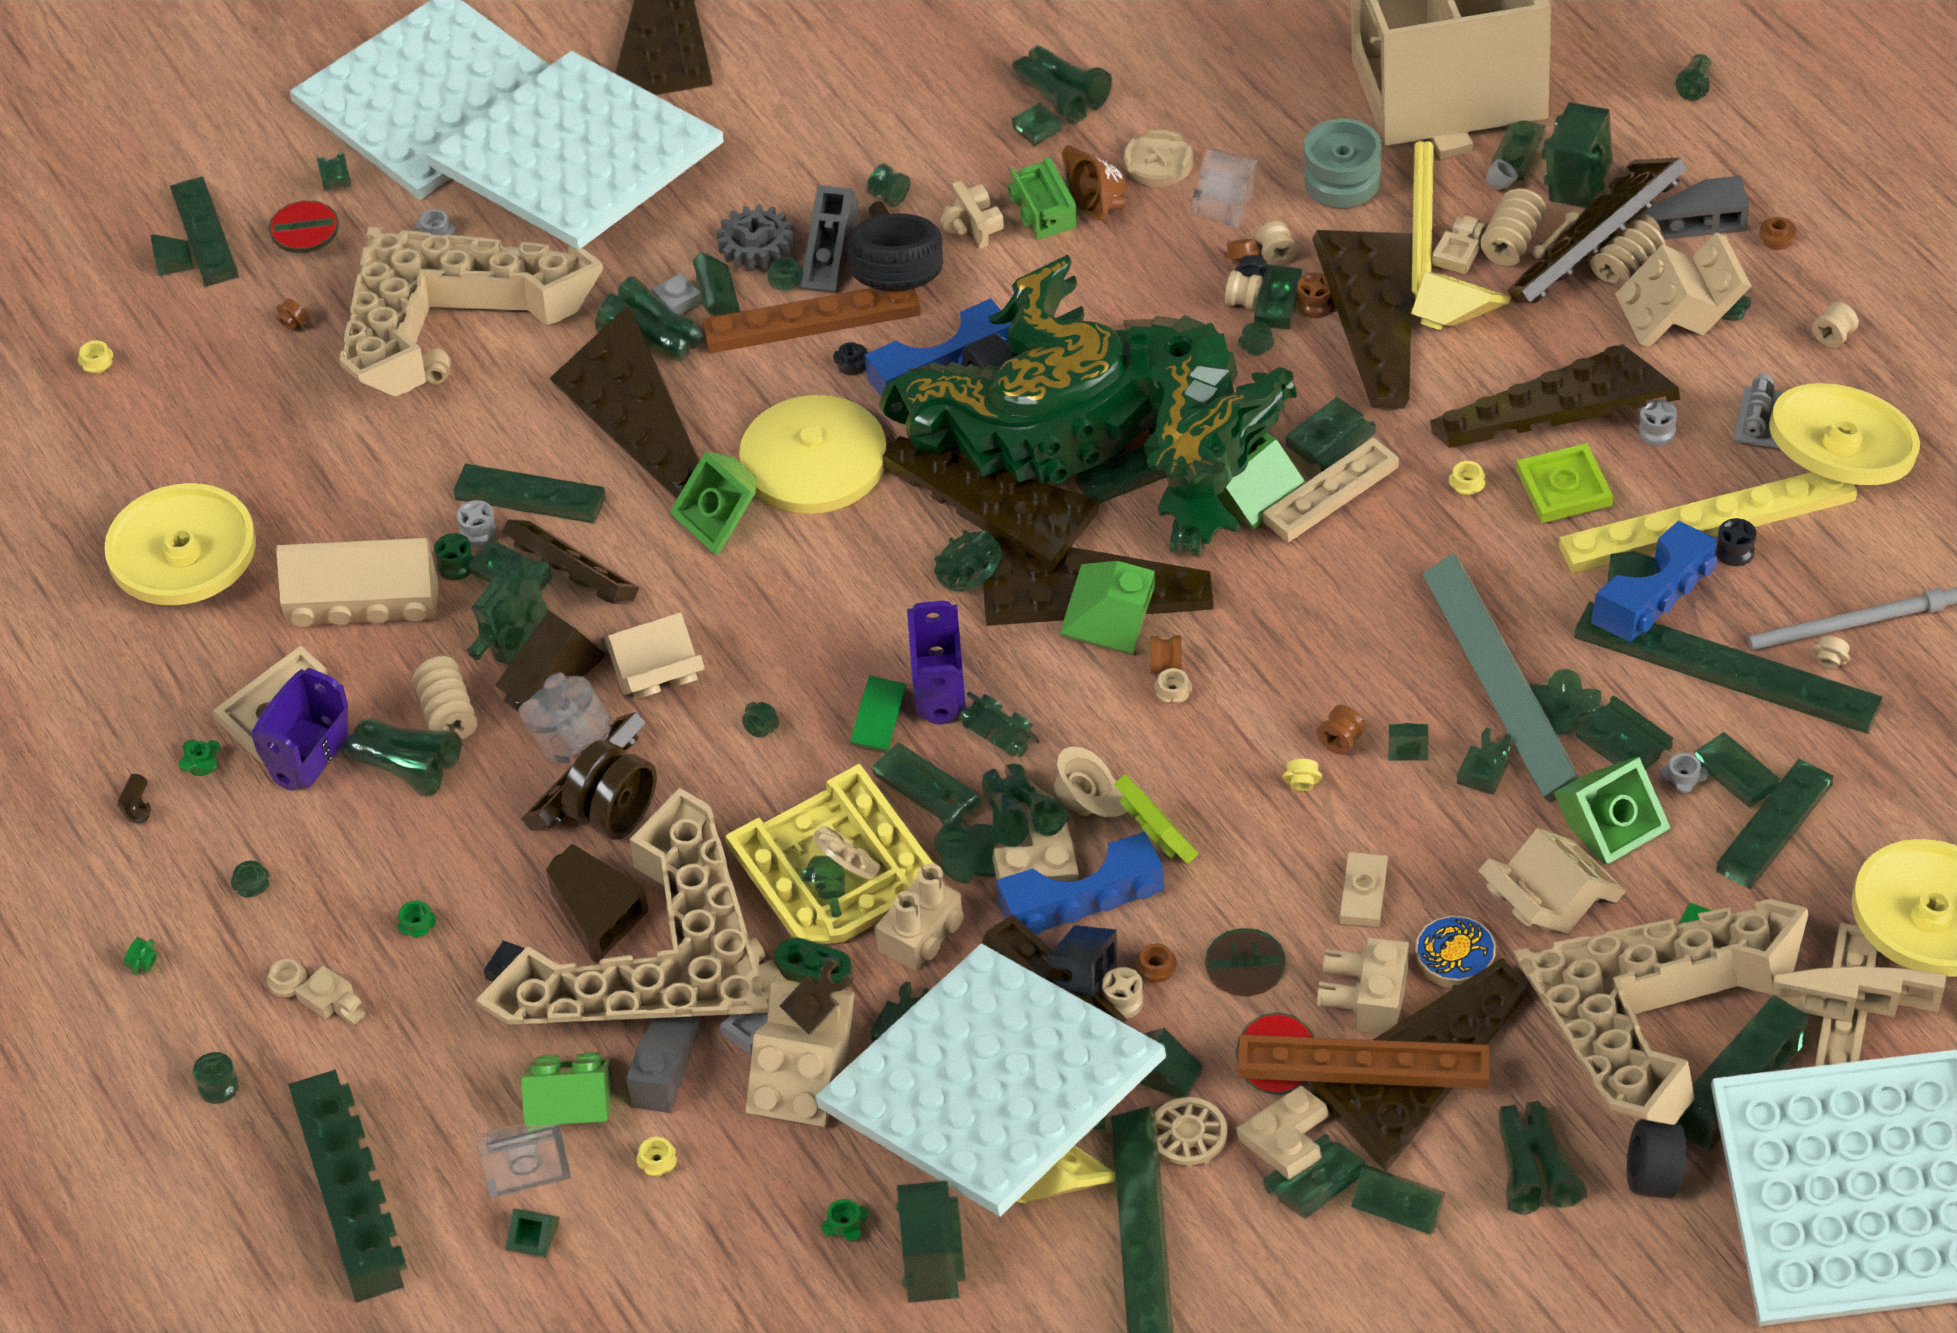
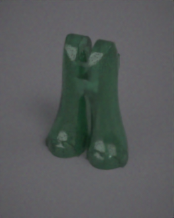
M1036 45L1029 50V57L1021 56L1012 64L1014 72L1022 82L1040 92L1051 103L1058 114L1070 124H1077L1086 118L1088 106L1094 111L1100 108L1106 102L1111 91L1112 76L1106 70L1099 67L1086 69L1076 66L1040 45Z
M634 276L628 277L620 284L618 296L611 293L605 298L596 315L595 329L599 332L629 305L634 312L638 326L648 346L679 362H682L690 354L689 348H696L705 338L693 321L685 316H680L668 308L643 282Z
M369 718L361 719L354 729L355 733L351 734L344 742L342 752L351 759L384 769L398 776L412 787L418 795L427 797L428 795H434L439 790L443 776L442 769L447 770L456 765L463 744L456 732L405 729L389 725L379 719Z
M1015 763L1006 765L1005 772L1007 778L1001 779L996 769L988 770L982 775V790L991 806L993 816L992 829L996 843L1000 842L1007 847H1016L1023 843L1027 835H1029L1026 812L1035 832H1039L1044 836L1057 834L1063 828L1065 822H1068V816L1063 805L1049 793L1037 787L1022 765Z
M1539 1100L1526 1102L1525 1113L1528 1126L1524 1127L1515 1104L1501 1106L1498 1110V1123L1507 1159V1209L1520 1215L1533 1213L1544 1205L1545 1185L1537 1168L1533 1153L1538 1157L1542 1166L1550 1205L1558 1208H1567L1578 1204L1582 1199L1586 1198L1587 1190L1584 1182L1559 1145L1546 1108Z

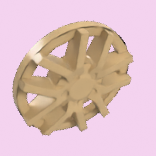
M821 826L813 834V841L826 855L854 874L872 880L880 870V865L868 856L866 850L854 848L853 845L856 842L847 840L834 829L829 828L828 830L826 827Z
M1182 1097L1163 1104L1151 1118L1149 1125L1151 1147L1155 1149L1163 1161L1168 1160L1175 1164L1187 1165V1168H1192V1165L1200 1163L1206 1165L1210 1163V1159L1215 1157L1226 1144V1120L1222 1112L1206 1100L1195 1097ZM1187 1106L1184 1115L1174 1110L1178 1107ZM1194 1107L1203 1109L1199 1117L1192 1115ZM1210 1113L1216 1118L1217 1122H1206ZM1166 1115L1173 1120V1123L1171 1124L1161 1118ZM1156 1128L1164 1131L1165 1133L1156 1137ZM1208 1132H1220V1136L1210 1135V1134H1205V1133H1208ZM1174 1141L1168 1148L1162 1147V1145ZM1204 1145H1211L1213 1147L1207 1151ZM1196 1147L1200 1155L1191 1156L1189 1149ZM1183 1150L1184 1156L1176 1155V1153Z

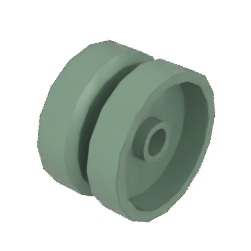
M1349 118L1330 119L1316 125L1308 132L1304 141V184L1309 195L1323 205L1336 208L1355 207L1369 201L1377 194L1381 185L1380 163L1382 147L1380 136L1371 126L1362 121Z

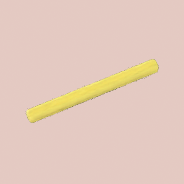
M1418 141L1414 145L1411 295L1414 300H1416L1424 273H1431L1433 144L1430 141Z

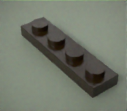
M507 520L502 533L515 540L513 545L516 548L528 553L535 552L542 557L541 562L544 565L556 570L563 569L569 573L568 578L572 582L585 587L591 586L597 590L596 595L606 602L616 604L618 600L634 601L640 588L531 521Z
M637 712L620 716L597 740H608L627 750L638 740L639 737L636 733L646 722ZM572 766L521 818L530 830L545 826L550 829L565 817L561 798L563 786Z
M1014 915L1009 916L985 932L982 940L985 946L1047 981L1054 983L1059 978L1065 980L1072 979V973L1068 969H1058L1049 966V954L1052 950ZM1067 991L1125 1024L1127 1018L1098 992L1093 997H1085L1084 993Z

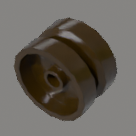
M597 740L587 746L577 757L568 773L561 798L563 813L584 826L591 825L595 831L612 840L622 839L630 834L641 822L651 804L657 782L656 768L650 761L636 754H627L622 747L608 740Z

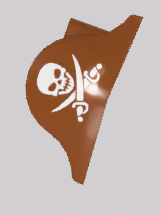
M1066 145L1061 154L1069 188L1078 207L1098 221L1104 219L1108 209H1124L1126 199L1122 194L1126 189V180L1121 171L1101 157Z

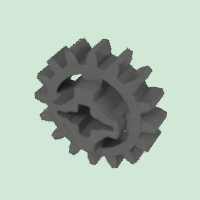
M758 204L755 210H750L747 206H743V213L741 214L731 211V220L722 219V228L716 231L719 253L724 254V259L727 263L735 260V268L738 269L744 264H748L749 271H753L755 266L760 264L764 270L768 269V262L772 261L780 264V255L789 256V247L794 246L792 222L787 221L786 214L783 212L776 215L775 207H770L767 211H763L761 204Z

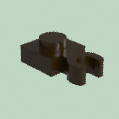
M836 960L827 962L821 968L820 980L818 982L811 975L807 976L779 1005L808 1035L812 1034L839 1005L831 995L834 992L847 989L853 982L854 978L851 975L844 977L840 983L832 980L831 972L838 965Z

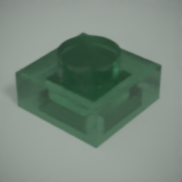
M1039 102L1013 117L1012 126L1029 143L1036 146L1061 131V120Z
M1389 724L1388 761H1428V724Z

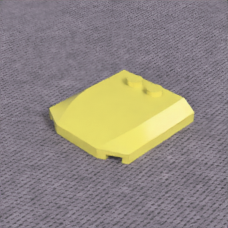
M860 764L826 781V790L765 823L760 818H757L725 835L726 845L792 938H802L818 944L842 943L878 924L894 905L895 897L899 899L898 894L906 891L917 878L918 870L922 871L921 867L925 864H933ZM821 826L826 827L828 830L829 828L834 829L847 840L856 842L853 845L854 848L866 850L868 856L880 865V870L872 880L854 874L826 855L813 841V834Z

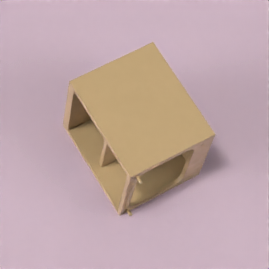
M1351 0L1352 63L1384 146L1424 140L1435 136L1465 133L1547 119L1549 111L1551 6L1549 1Z

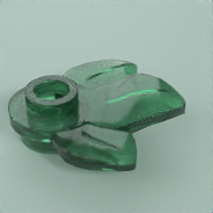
M1567 668L1555 671L1548 678L1547 685L1529 684L1553 730L1558 735L1571 733L1575 730L1581 717L1593 714L1601 704V691L1591 688L1582 689L1579 675Z
M959 823L944 825L935 836L934 847L936 852L943 857L942 868L945 873L953 880L963 884H968L974 874L983 877L995 876L996 873L992 859L994 846L1002 839L1003 831L987 824H975L968 828Z

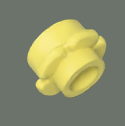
M89 341L79 350L78 364L83 366L82 368L86 372L101 373L111 366L113 352L102 341Z
M1462 461L1453 468V473L1449 476V484L1451 487H1455L1456 492L1459 494L1472 495L1480 492L1485 487V474L1482 467L1476 462Z
M1295 759L1287 763V771L1283 773V779L1286 780L1287 784L1291 785L1293 790L1309 791L1322 779V774L1318 771L1317 762L1310 759Z
M649 1138L639 1148V1153L636 1157L637 1165L640 1169H644L645 1173L649 1176H661L665 1172H670L676 1166L677 1157L674 1156L676 1149L665 1138ZM655 1158H661L659 1161L653 1160Z

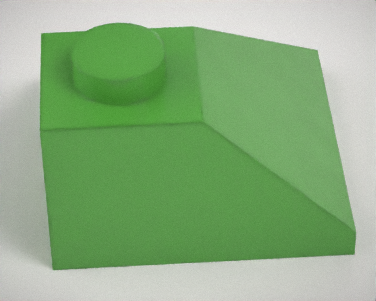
M705 451L669 513L712 553L719 555L756 493V476L733 456Z
M1120 561L1081 564L1061 627L1060 636L1133 656L1155 587V571Z
M1634 757L1585 774L1554 792L1569 828L1603 864L1613 862L1671 829L1640 757Z

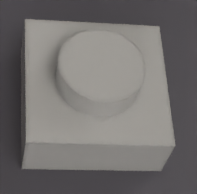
M682 273L652 288L653 299L672 319L702 303L701 293Z
M768 1013L731 1014L720 1024L721 1035L752 1055L754 1033L767 1022Z

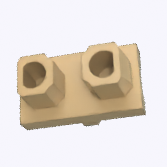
M961 180L952 183V189L957 197L953 205H947L944 208L945 213L940 220L942 228L949 234L958 233L963 235L968 231L979 249L989 246L988 235L1004 229L1002 213L997 206L981 212L982 209L990 207V198L983 184L966 189Z

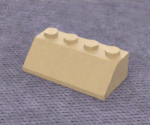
M428 538L277 545L280 604L287 626L307 627L320 624L345 625L361 622L383 623L386 621L437 619L439 582Z

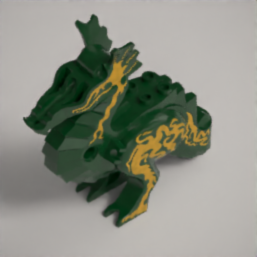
M1065 255L1016 279L1012 284L1014 294L1004 309L988 317L990 323L994 325L1012 322L1008 330L1009 341L1006 343L1014 355L1013 358L1005 361L1000 367L987 365L985 369L972 364L965 367L953 362L948 366L929 363V366L907 369L908 372L899 374L897 379L888 382L879 401L880 410L891 420L906 425L907 435L911 443L922 453L940 454L945 450L960 449L982 477L1006 469L1017 482L1037 477L1041 483L1049 481L1054 484L1062 483L1069 476L1088 470L1108 460L1137 435L1149 430L1151 436L1144 445L1147 466L1165 472L1168 484L1158 505L1159 515H1172L1176 519L1180 531L1192 527L1198 531L1203 542L1209 544L1215 533L1220 529H1227L1233 532L1240 530L1238 520L1226 510L1216 495L1224 492V488L1233 477L1246 470L1251 445L1276 424L1279 419V412L1285 409V400L1297 398L1296 386L1291 381L1294 378L1293 372L1278 367L1269 374L1252 373V380L1255 383L1238 386L1236 388L1237 392L1234 393L1233 383L1238 375L1234 353L1228 351L1224 333L1218 334L1212 322L1204 324L1186 315L1180 319L1155 316L1154 319L1123 320L1122 325L1109 327L1094 321H1083L1085 313L1082 306L1054 318L1061 300L1077 287V279L1074 275L1064 280L1072 264L1071 257Z

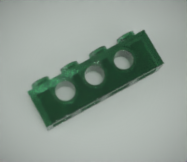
M1773 995L1692 1084L1695 1099L1677 1121L1683 1127L1687 1139L1708 1152L1721 1139V1133L1711 1087L1712 1080L1714 1078L1781 1071L1805 1044L1808 1015L1776 995Z

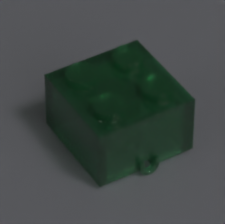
M1569 102L1563 114L1557 116L1554 132L1550 139H1545L1542 147V159L1546 160L1547 167L1544 174V185L1548 186L1549 201L1587 208L1594 201L1597 193L1605 189L1603 181L1613 163L1610 109Z
M948 1180L897 1185L898 1202L895 1204V1209L899 1212L905 1277L902 1278L901 1284L907 1288L908 1303L959 1298L958 1281H966L958 1196L949 1197Z

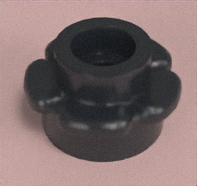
M1257 255L1242 257L1239 260L1238 267L1235 268V271L1241 272L1246 277H1251L1252 275L1262 276L1263 283L1269 279L1268 274L1270 270L1267 267V262L1264 258Z
M848 342L841 345L839 351L834 352L833 361L837 364L841 373L857 375L866 368L865 354L868 353V350L861 344Z

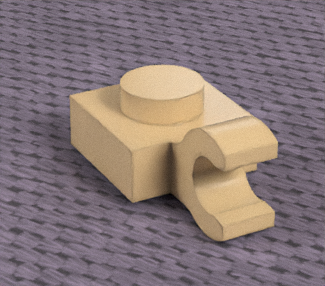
M324 965L295 990L298 1001L325 1020L335 1012L346 1022L354 1026L365 1016V1013L357 1008L361 1000L354 995L352 985Z

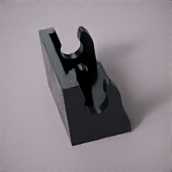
M1074 925L1049 954V966L1058 969H1068L1072 973V979L1065 980L1059 978L1053 984L1065 991L1084 993L1085 997H1093L1101 988L1106 973L1117 968V929Z

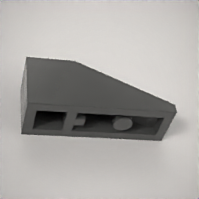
M1741 176L1705 179L1651 206L1643 214H1648L1656 220L1660 226L1661 235L1665 240L1714 235L1716 232L1724 234L1747 231L1749 204Z
M817 185L801 289L837 292L849 252V235L855 228L859 200L852 189Z
M703 1016L654 1018L637 1045L626 1078L632 1107L665 1113L672 1112Z

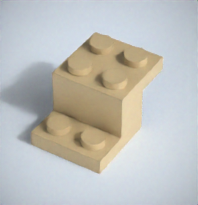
M1716 232L1693 257L1661 245L1615 295L1639 344L1650 348L1673 323L1704 336L1752 286L1727 237Z
M681 612L600 638L604 652L610 653L623 695L633 693L634 699L661 692L659 684L669 681L672 688L698 680L696 672L705 669L701 655L695 656Z
M1539 828L1533 832L1508 864L1487 859L1478 870L1489 881L1486 885L1488 890L1503 901L1507 899L1515 907L1512 913L1517 919L1529 927L1536 924L1546 932H1550L1553 929L1568 934L1595 901H1599L1602 898L1617 903L1626 892L1575 840Z
M775 979L771 982L767 1022L754 1033L745 1113L825 1127L829 1123L830 1114L818 1108L815 1096L846 1068L854 992L845 990L834 992L831 996L839 1005L812 1034L808 1035L779 1006L800 983Z

